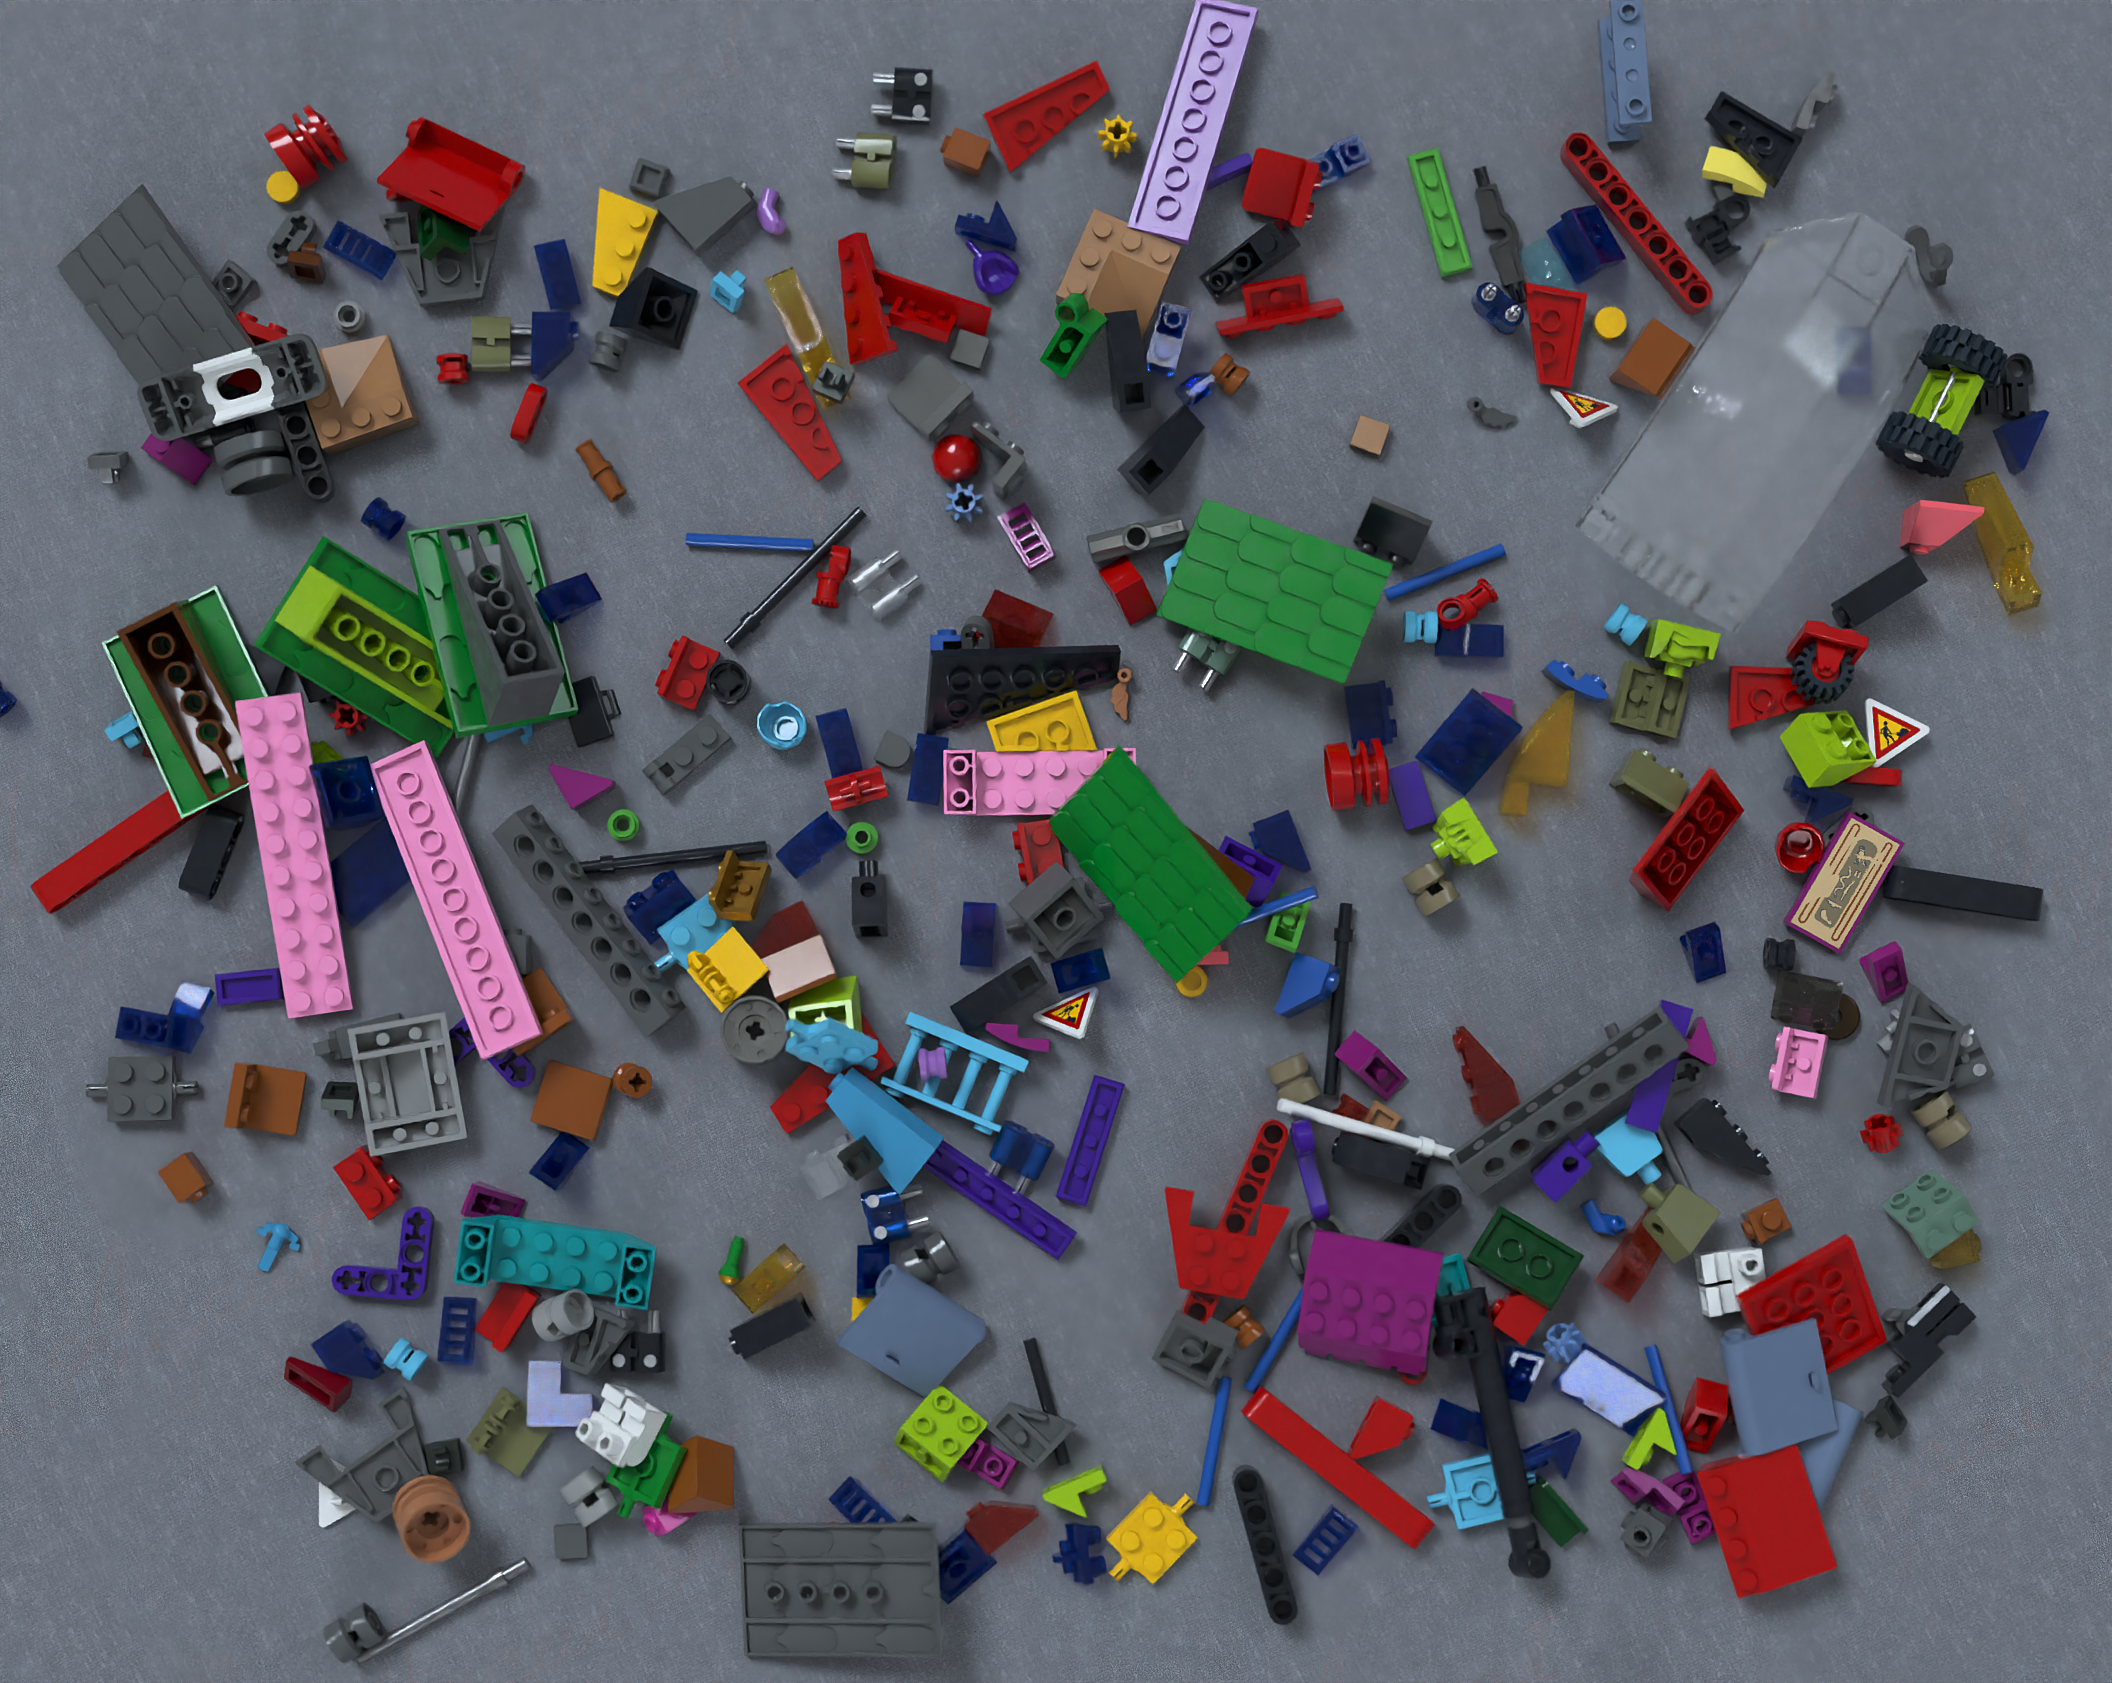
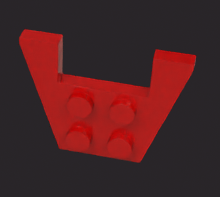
M1165 1186L1164 1192L1179 1288L1244 1299L1287 1219L1290 1208L1260 1203L1255 1236L1189 1225L1194 1191Z

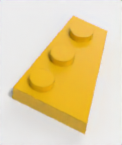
M599 188L592 286L596 290L618 298L631 283L659 213L657 210L602 188Z
M1077 690L986 721L996 752L1097 750Z

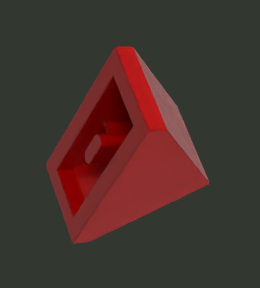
M1126 556L1098 571L1129 626L1157 611L1143 578Z

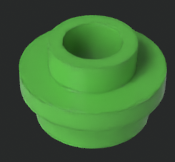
M620 809L611 814L607 827L613 838L619 841H629L638 834L640 822L632 811ZM626 819L629 821L630 826L627 831L619 829L618 825L621 820Z
M857 822L848 829L846 841L851 850L859 854H865L876 847L878 833L871 824ZM859 832H866L868 835V840L863 844L856 841V835Z

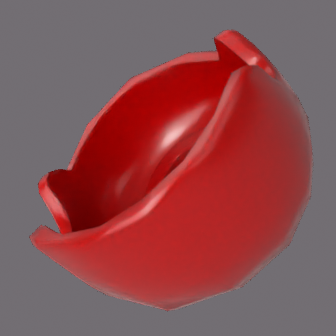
M960 434L948 435L939 440L931 456L935 472L942 479L952 482H962L976 475L980 470L983 459L980 446L971 437Z
M1795 822L1787 825L1778 833L1774 848L1779 864L1788 872L1802 874L1806 873L1811 865L1820 862L1825 842L1820 830L1812 824Z

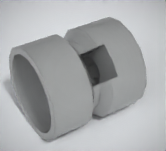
M572 1289L538 1303L533 1309V1326L542 1339L554 1342L589 1328L593 1323L594 1308L591 1300L584 1292Z
M594 1465L558 1490L568 1505H575L574 1514L583 1528L599 1519L619 1503L609 1488H602L603 1479ZM595 1492L599 1499L586 1506L582 1500Z

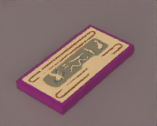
M1847 811L1825 848L1820 862H1817L1783 922L1841 954L1905 843Z

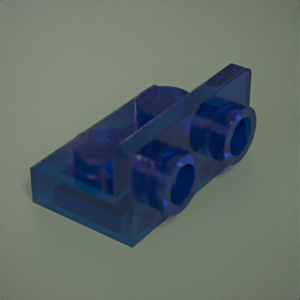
M1385 680L1378 681L1377 683L1345 686L1344 692L1352 750H1356L1357 741L1359 740L1364 741L1366 749L1369 748L1370 739L1375 738L1380 739L1382 747L1390 746L1393 743L1392 738L1397 737L1395 718L1390 719L1388 706H1393L1391 687H1386Z
M674 869L657 875L653 879L652 885L643 892L639 891L630 896L623 907L627 918L650 945L661 938L657 930L659 927L698 901L681 881Z

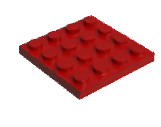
M1846 1234L1735 1295L1748 1332L1753 1336L1811 1318L1816 1319L1827 1375L1887 1342L1853 1239Z

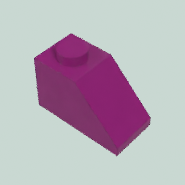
M1355 1030L1334 1053L1349 1070L1386 1102L1407 1079L1375 1045Z

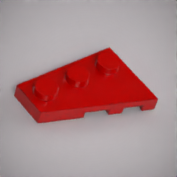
M1524 283L1537 383L1569 389L1572 384L1588 293Z
M1730 666L1727 730L1815 705V698L1811 697L1807 701L1804 699L1806 696L1804 691L1801 694L1795 691L1799 684L1792 685L1791 680L1794 677L1790 676L1792 668Z

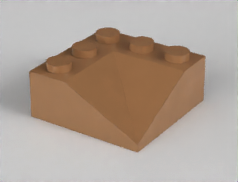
M1094 209L1056 293V304L1059 305L1072 293H1079L1086 298L1089 304L1088 310L1094 308L1103 316L1104 313L1136 309L1141 338L1143 340L1178 261L1181 246L1162 237L1128 228L1127 222Z
M389 335L318 350L327 375V388L319 396L305 401L321 447L330 456L420 424Z

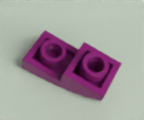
M981 1437L974 1441L957 1462V1464L969 1472L976 1473L1002 1490L1005 1489L1020 1463L1019 1460Z
M1693 1470V1472L1681 1474L1679 1471L1661 1479L1663 1484L1685 1501L1676 1511V1514L1689 1542L1694 1544L1716 1534L1695 1471Z

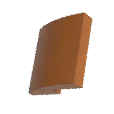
M549 1059L530 1121L596 1141L613 1087V1079Z

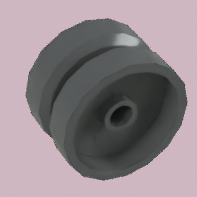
M269 430L244 434L224 441L214 448L213 453L217 466L227 470L221 477L225 494L228 496H246L262 493L285 485L294 479L295 474L291 461L281 457L286 452L287 447L283 434L280 431Z

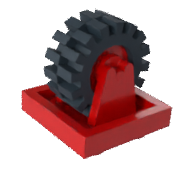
M1807 620L1788 645L1786 658L1795 660L1792 665L1794 667L1790 672V676H1794L1791 680L1792 685L1799 684L1795 691L1798 694L1804 691L1806 693L1804 699L1807 701L1814 697L1815 704H1820L1823 699L1825 704L1831 703L1833 699L1834 701L1839 699L1853 681L1854 665L1866 651L1869 637L1860 635L1851 629L1841 630L1830 627L1821 621Z

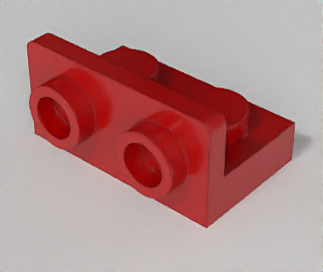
M682 635L680 641L675 640L670 648L668 658H671V662L667 671L662 669L655 684V687L659 688L657 694L696 711L707 686V672L718 661L721 653Z
M1050 819L1018 823V831L1012 832L1015 851L1022 850L1024 861L1018 863L1021 882L1027 881L1028 885L1056 861L1063 867L1059 839L1051 830V825L1048 823Z
M364 1145L334 1166L333 1169L367 1219L372 1220L403 1198L399 1192L402 1190V1187L393 1174L387 1175L381 1166L384 1163L381 1155L370 1157L368 1145Z

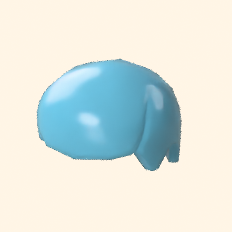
M786 701L777 704L768 703L757 715V730L762 740L770 747L786 750L799 745L804 740L807 734V720L801 709L791 703L789 704Z

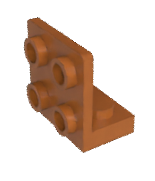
M537 968L522 980L544 1034L513 1047L512 1049L517 1056L527 1054L576 1020L542 968Z
M246 1062L235 1063L224 1127L234 1129L249 1128L296 1135L307 1073Z

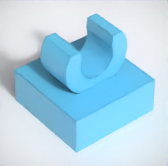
M738 270L730 278L720 271L712 280L709 295L733 314L742 304L745 293L743 290L745 285L743 283L747 280V277Z
M133 711L109 723L105 729V733L111 742L121 736L129 749L141 743L140 740L143 739L136 729L139 724Z

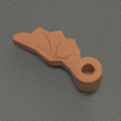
M1125 667L1118 672L1117 676L1120 682L1112 689L1113 696L1110 701L1114 704V712L1120 713L1121 718L1126 721L1128 720L1127 704L1129 699L1126 689L1127 684L1133 677L1131 669Z

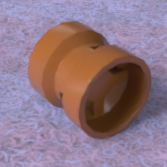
M1225 353L1212 367L1206 378L1213 383H1219L1223 386V391L1232 397L1251 372L1244 366H1237L1234 363V358Z
M1245 1304L1237 1308L1222 1321V1323L1238 1330L1236 1340L1240 1341V1349L1247 1347L1265 1331V1328L1259 1321L1252 1319L1251 1311Z

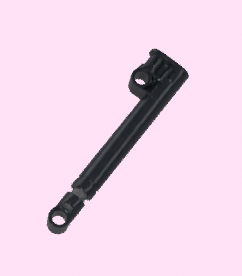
M1476 1287L1435 1297L1434 1311L1437 1326H1435L1436 1336L1432 1343L1435 1355L1442 1360H1469L1498 1497L1502 1503L1500 1505L1502 1515L1505 1519L1509 1518L1511 1525L1507 1528L1512 1548L1508 1559L1509 1569L1517 1577L1543 1578L1550 1571L1551 1559L1549 1554L1541 1549L1536 1523L1531 1522L1530 1514L1535 1511L1532 1499H1530V1488L1485 1287Z

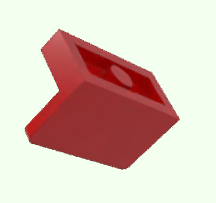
M504 1282L475 1327V1331L492 1341L491 1347L500 1353L505 1352L542 1295L526 1285Z

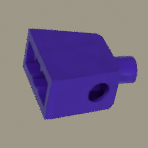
M1588 1130L1575 1142L1567 1136L1531 1169L1532 1180L1556 1203L1592 1167L1591 1159L1588 1156L1601 1145L1600 1142ZM1567 1157L1576 1158V1161L1572 1164H1565L1563 1162Z

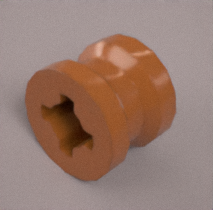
M633 1063L621 1064L616 1068L612 1077L615 1089L629 1097H643L651 1089L652 1076L646 1068Z

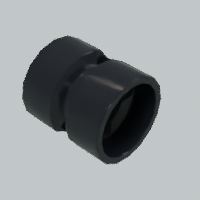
M720 660L713 664L707 672V688L711 695L722 704H739L750 694L751 678L747 671L736 661Z

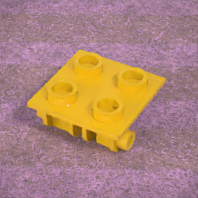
M735 927L730 928L705 953L694 950L687 956L688 973L722 1014L770 970Z

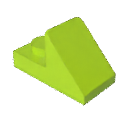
M1654 1404L1651 1406L1621 1459L1637 1471L1641 1465L1646 1466L1654 1452L1651 1447L1654 1443L1676 1455L1665 1411Z
M1099 1465L1043 1489L1042 1495L1045 1501L1087 1518V1512L1079 1493L1084 1491L1085 1495H1089L1103 1488L1102 1483L1107 1481V1477L1102 1465Z

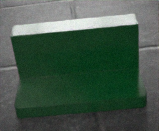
M425 205L418 210L417 222L420 257L431 261L444 245L464 255L468 253L470 247L467 225Z
M1539 1476L1536 1479V1484L1529 1485L1530 1499H1532L1535 1511L1532 1515L1561 1548L1580 1531L1583 1534L1589 1531L1544 1478Z

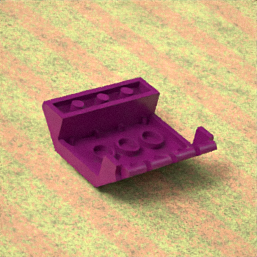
M1316 1229L1305 1271L1297 1331L1298 1347L1304 1348L1306 1354L1328 1357V1353L1333 1354L1334 1359L1359 1364L1361 1359L1365 1360V1365L1388 1370H1391L1392 1366H1397L1398 1372L1420 1375V1371L1426 1372L1431 1347L1429 1338L1435 1296L1440 1284L1444 1253Z

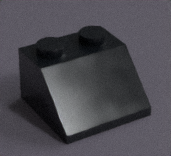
M1373 496L1366 508L1353 542L1358 543V549L1366 553L1375 555L1377 551L1388 556L1387 561L1400 567H1405V564L1411 566L1421 549L1433 521Z

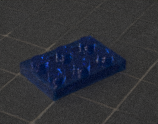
M1471 688L1417 752L1415 758L1465 796L1518 736L1523 726L1475 689Z
M387 817L383 818L330 862L338 911L352 927L360 924L411 881Z

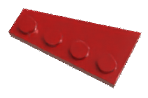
M856 232L839 239L838 257L840 261L849 363L861 365L897 352L898 348L896 341L890 340L888 329L891 327L889 315L883 314L880 300L884 296L881 286L877 285L874 281L873 275L876 272V267L867 233Z
M786 343L740 380L738 385L817 482H819L843 462Z
M861 1011L863 1034L878 1041L877 1053L871 1056L877 1058L878 1065L874 1070L870 1071L861 1065L854 1064L840 1073L845 1076L853 1067L872 1081L894 1067L895 1063ZM811 1063L770 1106L786 1134L830 1107L826 1100L833 1091L828 1086L838 1073L825 1072L823 1068Z

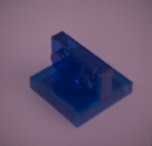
M1596 204L1569 209L1560 216L1561 221L1546 230L1576 285L1586 282L1605 268L1618 265L1627 259Z

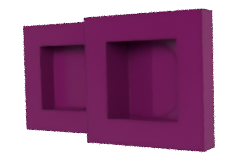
M986 1023V1030L1005 1042L1025 1049L1049 1052L1050 1039L1019 1038L1018 1025Z
M1626 1467L1610 1480L1632 1504L1643 1498L1668 1516L1676 1512L1685 1502L1665 1484L1635 1469Z

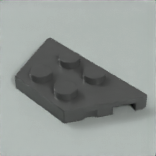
M1907 984L1877 1100V1104L1884 1107L1891 1106L1892 1102L1905 1098L1912 1100L1922 1097L1927 1092L1935 1093L1948 1089L1964 1029L1962 1024L1949 1016L1942 1007L1930 1000L1918 987L1912 984Z

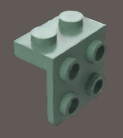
M1934 1170L1920 1175L1913 1183L1900 1192L1893 1194L1883 1204L1885 1212L1908 1231L1918 1250L1927 1260L1980 1223L1965 1195Z

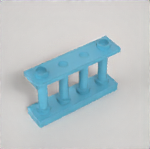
M910 1011L905 1024L911 1026L909 1032L912 1034L893 1080L882 1077L880 1083L886 1085L885 1092L899 1098H903L904 1093L971 1120L975 1122L974 1129L991 1135L993 1130L1000 1132L1002 1125L993 1122L1012 1075L1016 1076L1018 1070L1024 1072L1029 1060ZM929 1033L941 1038L939 1044L945 1048L946 1064H948L953 1050L957 1051L958 1046L971 1050L969 1053V1057H971L952 1104L934 1097L941 1078L938 1076L930 1077L922 1092L905 1085L923 1039H927ZM988 1058L1000 1062L998 1067L1000 1073L982 1116H978L964 1110V1107L982 1064L986 1063Z

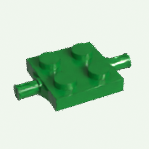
M662 1411L667 1416L644 1460L636 1466L625 1464L624 1467H619L613 1463L605 1481L617 1487L624 1495L616 1513L621 1517L629 1519L636 1501H642L653 1508L661 1509L687 1449L672 1441L669 1435L666 1434L674 1417L668 1412Z

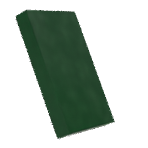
M1499 1206L1467 1257V1262L1547 1310L1552 1311L1583 1260L1584 1255Z

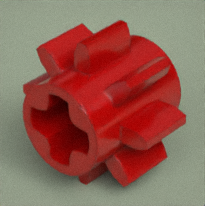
M341 700L335 701L338 708L335 713L329 714L337 722L334 727L335 730L346 728L347 736H353L355 728L360 731L367 730L364 723L367 719H371L370 716L348 703L345 704ZM348 710L355 711L352 715L355 721H347L350 716L347 712Z
M1875 1114L1864 1121L1866 1129L1860 1131L1863 1143L1868 1144L1870 1152L1875 1150L1878 1153H1888L1894 1150L1895 1147L1900 1146L1898 1138L1903 1136L1901 1125L1895 1123L1893 1115L1888 1117L1885 1114Z

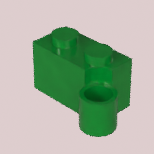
M1079 293L1070 294L1056 307L1055 316L1060 326L1039 359L1040 362L1063 379L1080 365L1108 320L1094 308L1088 310L1089 304L1086 298Z

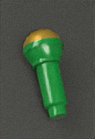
M734 1237L726 1263L718 1272L719 1280L725 1285H734L740 1279V1267L738 1265L744 1247V1238Z

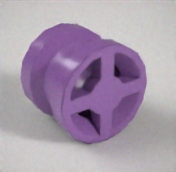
M937 1047L935 1051L918 1049L922 1081L929 1080L933 1076H938L941 1079L948 1078L944 1047Z

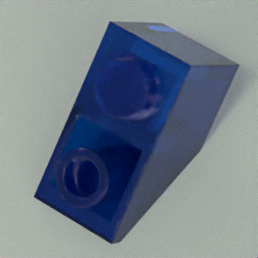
M1162 301L1145 359L1148 371L1174 378L1193 309Z
M350 1319L342 1322L311 1344L330 1372L373 1380L385 1373V1370L382 1368L384 1365L382 1357L375 1349L370 1350L364 1341L366 1339L364 1330L358 1323L355 1322L353 1324Z

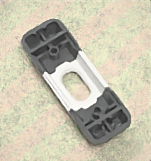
M300 333L149 378L141 382L138 387L137 396L152 434L159 440L171 441L212 427L317 397L326 390L328 380L315 343L309 336ZM247 368L258 372L262 381L261 389L258 392L233 400L225 399L220 395L217 382L221 376Z

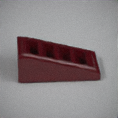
M292 1356L286 1360L284 1379L330 1411L336 1412L351 1396L352 1379Z

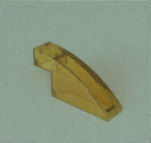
M790 267L765 278L764 281L812 387L825 361L837 364L793 267ZM849 391L844 400L851 397ZM815 394L822 410L837 404L832 400Z
M1992 472L1966 480L1964 488L1968 505L1985 507L1984 514L1974 520L1973 525L1989 574L2008 616L2038 607L2042 592L2029 569L2034 545L1996 473Z
M1568 690L1559 696L1538 716L1525 733L1507 768L1500 792L1497 815L1526 816L1529 786L1562 789L1568 786L1575 691Z

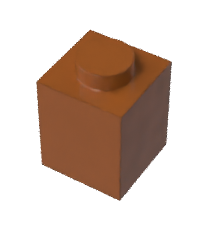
M955 127L952 136L946 135L940 153L944 154V165L980 178L991 150V144L987 139Z
M193 1152L183 1153L158 1171V1174L178 1203L190 1201L194 1204L209 1194L206 1189L214 1184Z

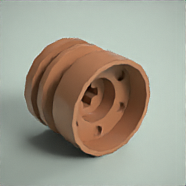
M421 1476L406 1483L398 1491L392 1504L393 1519L399 1531L401 1541L410 1556L417 1561L426 1563L442 1562L455 1556L465 1546L470 1535V1521L461 1498L451 1482L439 1476Z

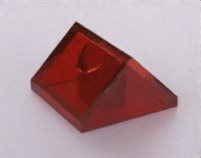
M995 589L982 617L991 623L995 648L1040 647L1054 613ZM976 630L977 641H979L982 633Z

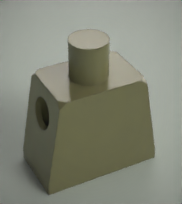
M1651 1182L1638 1196L1651 1208L1642 1220L1643 1227L1674 1263L1693 1252L1721 1213L1717 1208L1681 1184H1675L1666 1191L1661 1192Z

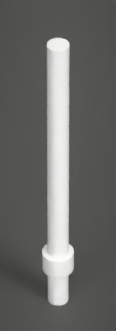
M1280 1098L1277 1104L1278 1111L1414 1150L1416 1155L1426 1158L1434 1156L1451 1161L1448 1154L1455 1150L1436 1144L1433 1139L1420 1136L1415 1138Z

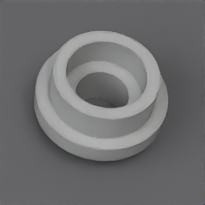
M344 301L334 310L333 319L341 331L354 333L363 327L366 314L357 302ZM348 313H355L353 322L348 323L345 321Z

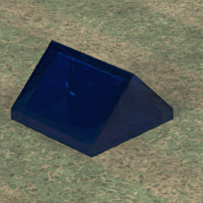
M966 1524L937 1547L940 1598L949 1605L998 1563Z

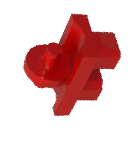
M880 765L824 781L833 812L889 797Z

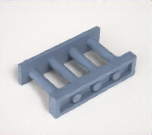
M1609 0L1610 17L1599 18L1597 21L1606 144L1638 143L1640 141L1639 124L1652 123L1643 0Z

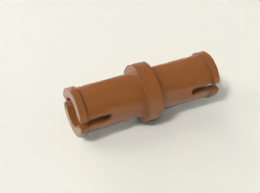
M592 439L590 441L587 440L576 448L575 451L590 470L589 476L593 481L598 482L610 503L621 499L627 493V490L612 471L614 467L611 462L605 461L595 446Z

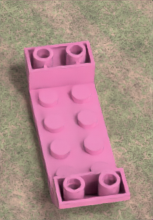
M1104 748L1103 750L976 752V750H943L944 815H1053L1115 748ZM1123 748L1136 765V748Z

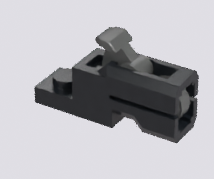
M1938 1283L1914 1307L1910 1309L1889 1308L1882 1316V1319L1885 1321H1894L1898 1332L1886 1344L1904 1362L1902 1365L1896 1364L1886 1373V1380L1881 1384L1891 1395L1899 1398L1945 1353L1938 1344L1947 1335L1958 1336L1976 1318L1975 1314L1963 1302L1960 1303L1961 1299L1945 1284Z

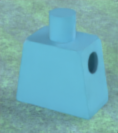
M1627 1108L1592 1134L1601 1144L1595 1151L1622 1177L1627 1178L1634 1172H1637L1645 1185H1648L1662 1175L1652 1159L1661 1154L1663 1150L1654 1132L1624 1123L1628 1111Z

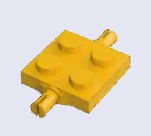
M1150 1491L1106 1537L1107 1541L1119 1551L1122 1558L1109 1571V1574L1119 1582L1129 1569L1132 1568L1154 1584L1198 1538L1184 1523L1182 1518L1186 1510L1195 1502L1184 1493L1171 1506L1162 1502Z

